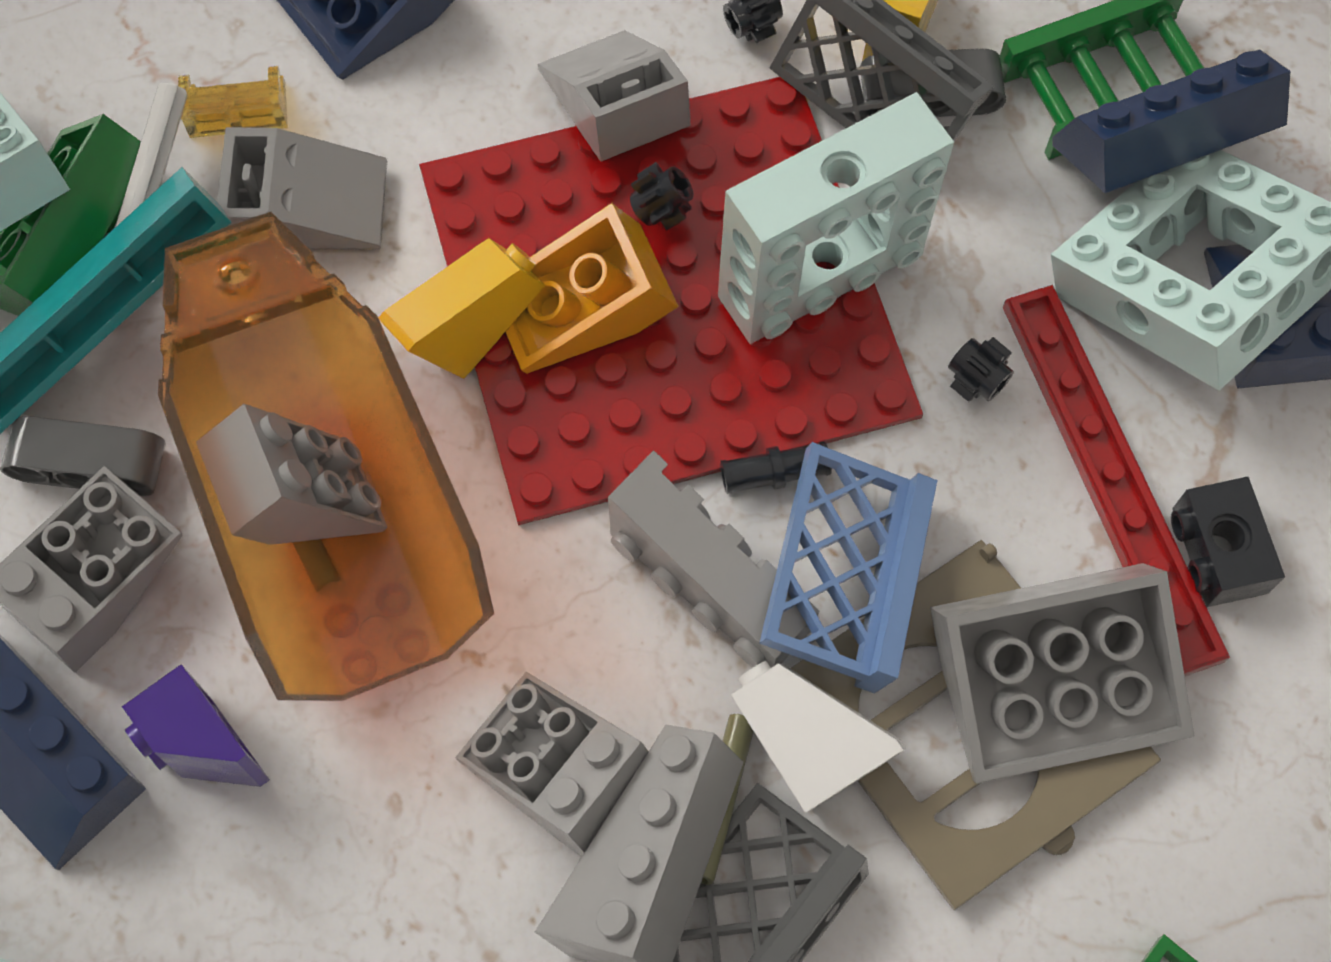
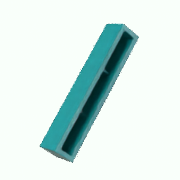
M183 167L174 173L0 332V434L232 223L219 203Z

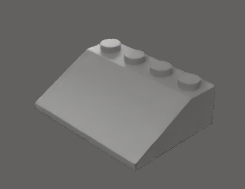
M1142 563L930 607L941 668L972 780L975 783L1195 737L1167 571Z

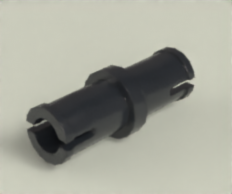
M825 441L819 442V445L828 448ZM778 446L766 448L765 454L728 461L720 460L721 476L726 494L772 485L773 489L785 488L786 482L799 480L805 450L808 446L781 451ZM818 463L815 476L831 475L832 468Z

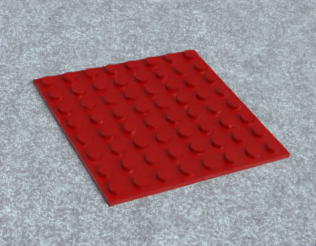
M781 77L689 98L691 126L601 162L578 127L573 126L419 164L447 267L488 238L505 249H508L513 243L531 257L613 203L641 225L679 306L635 335L530 373H525L521 370L505 332L475 366L518 526L608 502V496L653 450L668 464L662 470V474L671 483L677 484L721 472L720 460L728 461L765 454L766 448L778 446L781 451L808 446L812 442L819 444V442L825 441L827 444L922 418V409L875 283L859 292H855L852 289L837 297L834 304L824 312L817 315L807 313L794 320L792 325L781 335L772 339L763 337L752 344H749L718 298L725 191L822 141L807 98ZM655 162L658 163L663 172L670 167L680 169L686 175L693 188V199L688 202L692 209L685 213L687 218L669 230L665 229L661 221L652 226L644 224L637 217L630 203V195L635 191L631 183L638 179L637 174ZM838 182L832 183L834 186L839 187ZM828 262L816 263L817 266L823 269L836 268Z

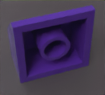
M182 664L122 706L133 724L125 729V732L145 758L149 756L159 770L168 765L182 778L258 787L263 786L270 780L208 693Z

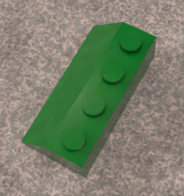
M105 114L62 129L47 153L70 190L0 231L1 310L19 316L95 247L106 233H110L115 228L141 141Z

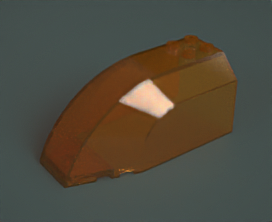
M272 212L165 248L162 302L165 311L164 334H161L160 341L163 366L162 379L158 381V397L244 636L276 699L283 701H344L448 659L494 615V609L478 541L378 316L367 305L362 306L347 291L346 285L334 273L329 274L315 260L313 252ZM243 404L267 412L277 413L281 417L304 425H311L316 429L339 437H346L356 445L361 453V467L368 483L380 497V511L388 528L378 533L273 545L233 536L196 441Z

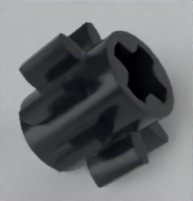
M731 0L724 4L723 14L730 31L736 38L746 36L748 42L754 39L757 44L777 34L773 24L783 17V8L780 0Z
M655 162L637 174L638 179L631 183L635 191L630 195V203L633 211L644 224L652 226L661 221L665 229L669 230L687 218L685 213L692 209L688 202L693 199L694 193L690 181L680 169L670 167L663 172L658 163Z
M994 337L989 341L985 340L982 344L975 338L970 339L960 348L948 365V368L955 373L953 377L955 380L950 387L968 402L974 397L977 399L980 395L987 401H991L1006 386L1014 374V371L1007 366V359L1012 352Z

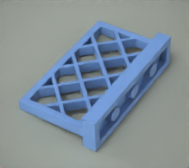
M812 442L805 450L759 644L856 678L855 687L874 694L898 679L938 480L917 473L909 480ZM818 463L835 469L845 487L827 495L815 476ZM871 483L892 491L888 509L877 514L861 489ZM847 494L850 495L864 519L848 528L845 527L831 503ZM810 495L814 499L811 503H809ZM819 508L834 535L815 543L804 524L807 513ZM886 518L885 525L883 526L881 520ZM869 527L880 546L878 557L868 562L864 560L850 536ZM800 542L801 546L803 547V550L797 552ZM839 542L854 569L835 577L820 550ZM808 556L823 584L804 593L792 572L794 563ZM873 567H875L874 575L870 570ZM858 575L869 594V600L866 607L855 612L839 584ZM828 591L843 619L824 628L808 600ZM787 593H789L792 599L785 602ZM795 606L812 633L802 640L778 632L783 612ZM863 616H865L864 624H862L859 619ZM847 625L859 645L856 660L840 655L828 634ZM816 641L819 647L812 645L810 643Z

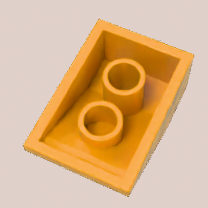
M611 203L530 257L536 263L531 271L544 283L545 287L506 330V334L521 370L525 373H530L635 335L679 306L641 225Z

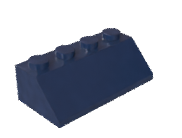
M1260 49L1244 52L1232 60L1210 68L1198 69L1191 75L1164 85L1152 86L1145 92L1118 102L1103 104L1096 110L1077 116L1052 137V146L1104 193H1108L1286 126L1291 71Z
M0 635V809L46 860L59 871L142 794L146 787L11 644Z

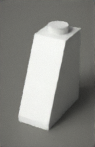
M767 661L756 665L738 678L742 687L731 694L805 813L813 810L906 750L900 739L783 664L778 663L771 668Z

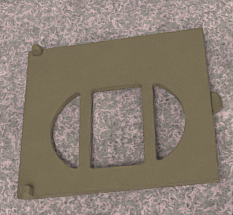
M981 539L917 583L904 650L920 646L937 647L930 607L1021 589L1019 584L996 558L997 549L993 544L989 543L986 545ZM848 629L831 641L840 655L856 660L859 645L850 629ZM802 660L790 668L859 713V699L862 689L855 687L856 678L806 660ZM943 671L870 721L886 731L893 728L947 690ZM1149 746L1038 770L1033 792L1020 811L998 825L974 830L949 827L936 822L934 819L935 815L981 784L975 783L972 780L970 769L922 802L917 801L888 762L858 780V783L953 911H955L1040 848L1053 855H1062L1068 852L1075 840V832L1072 825L1158 764L1161 758Z

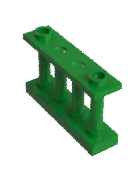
M1113 0L1004 40L1000 53L1004 83L1020 77L1029 78L1055 123L1044 151L1048 160L1062 156L1052 146V137L1075 119V116L1046 68L1064 61L1073 63L1098 107L1109 102H1118L1117 97L1090 52L1105 46L1116 47L1141 91L1145 92L1152 86L1162 84L1133 36L1151 30L1159 32L1184 75H1191L1194 71L1205 67L1175 21L1184 0Z

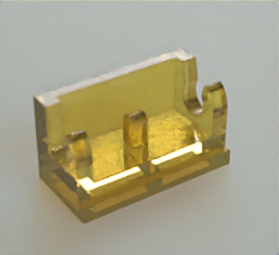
M279 66L268 67V80L196 87L195 84H191L190 75H180L178 77V86L185 89L188 95L181 119L189 138L225 135L226 127L288 128L286 84L283 75H280Z

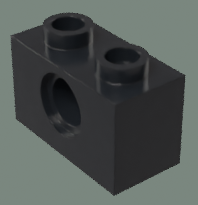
M1249 476L1186 489L1172 508L1171 525L1177 540L1185 544L1190 559L1188 570L1196 584L1197 592L1202 593L1206 607L1269 594L1285 578V574ZM1212 535L1225 538L1230 543L1232 551H1225L1215 544Z

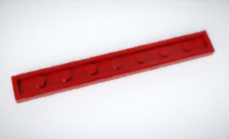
M1049 285L1006 299L1002 308L1122 567L1144 563L1167 571L1184 676L1225 663L1230 658L1229 653L1200 593L1196 590V584L1054 286Z

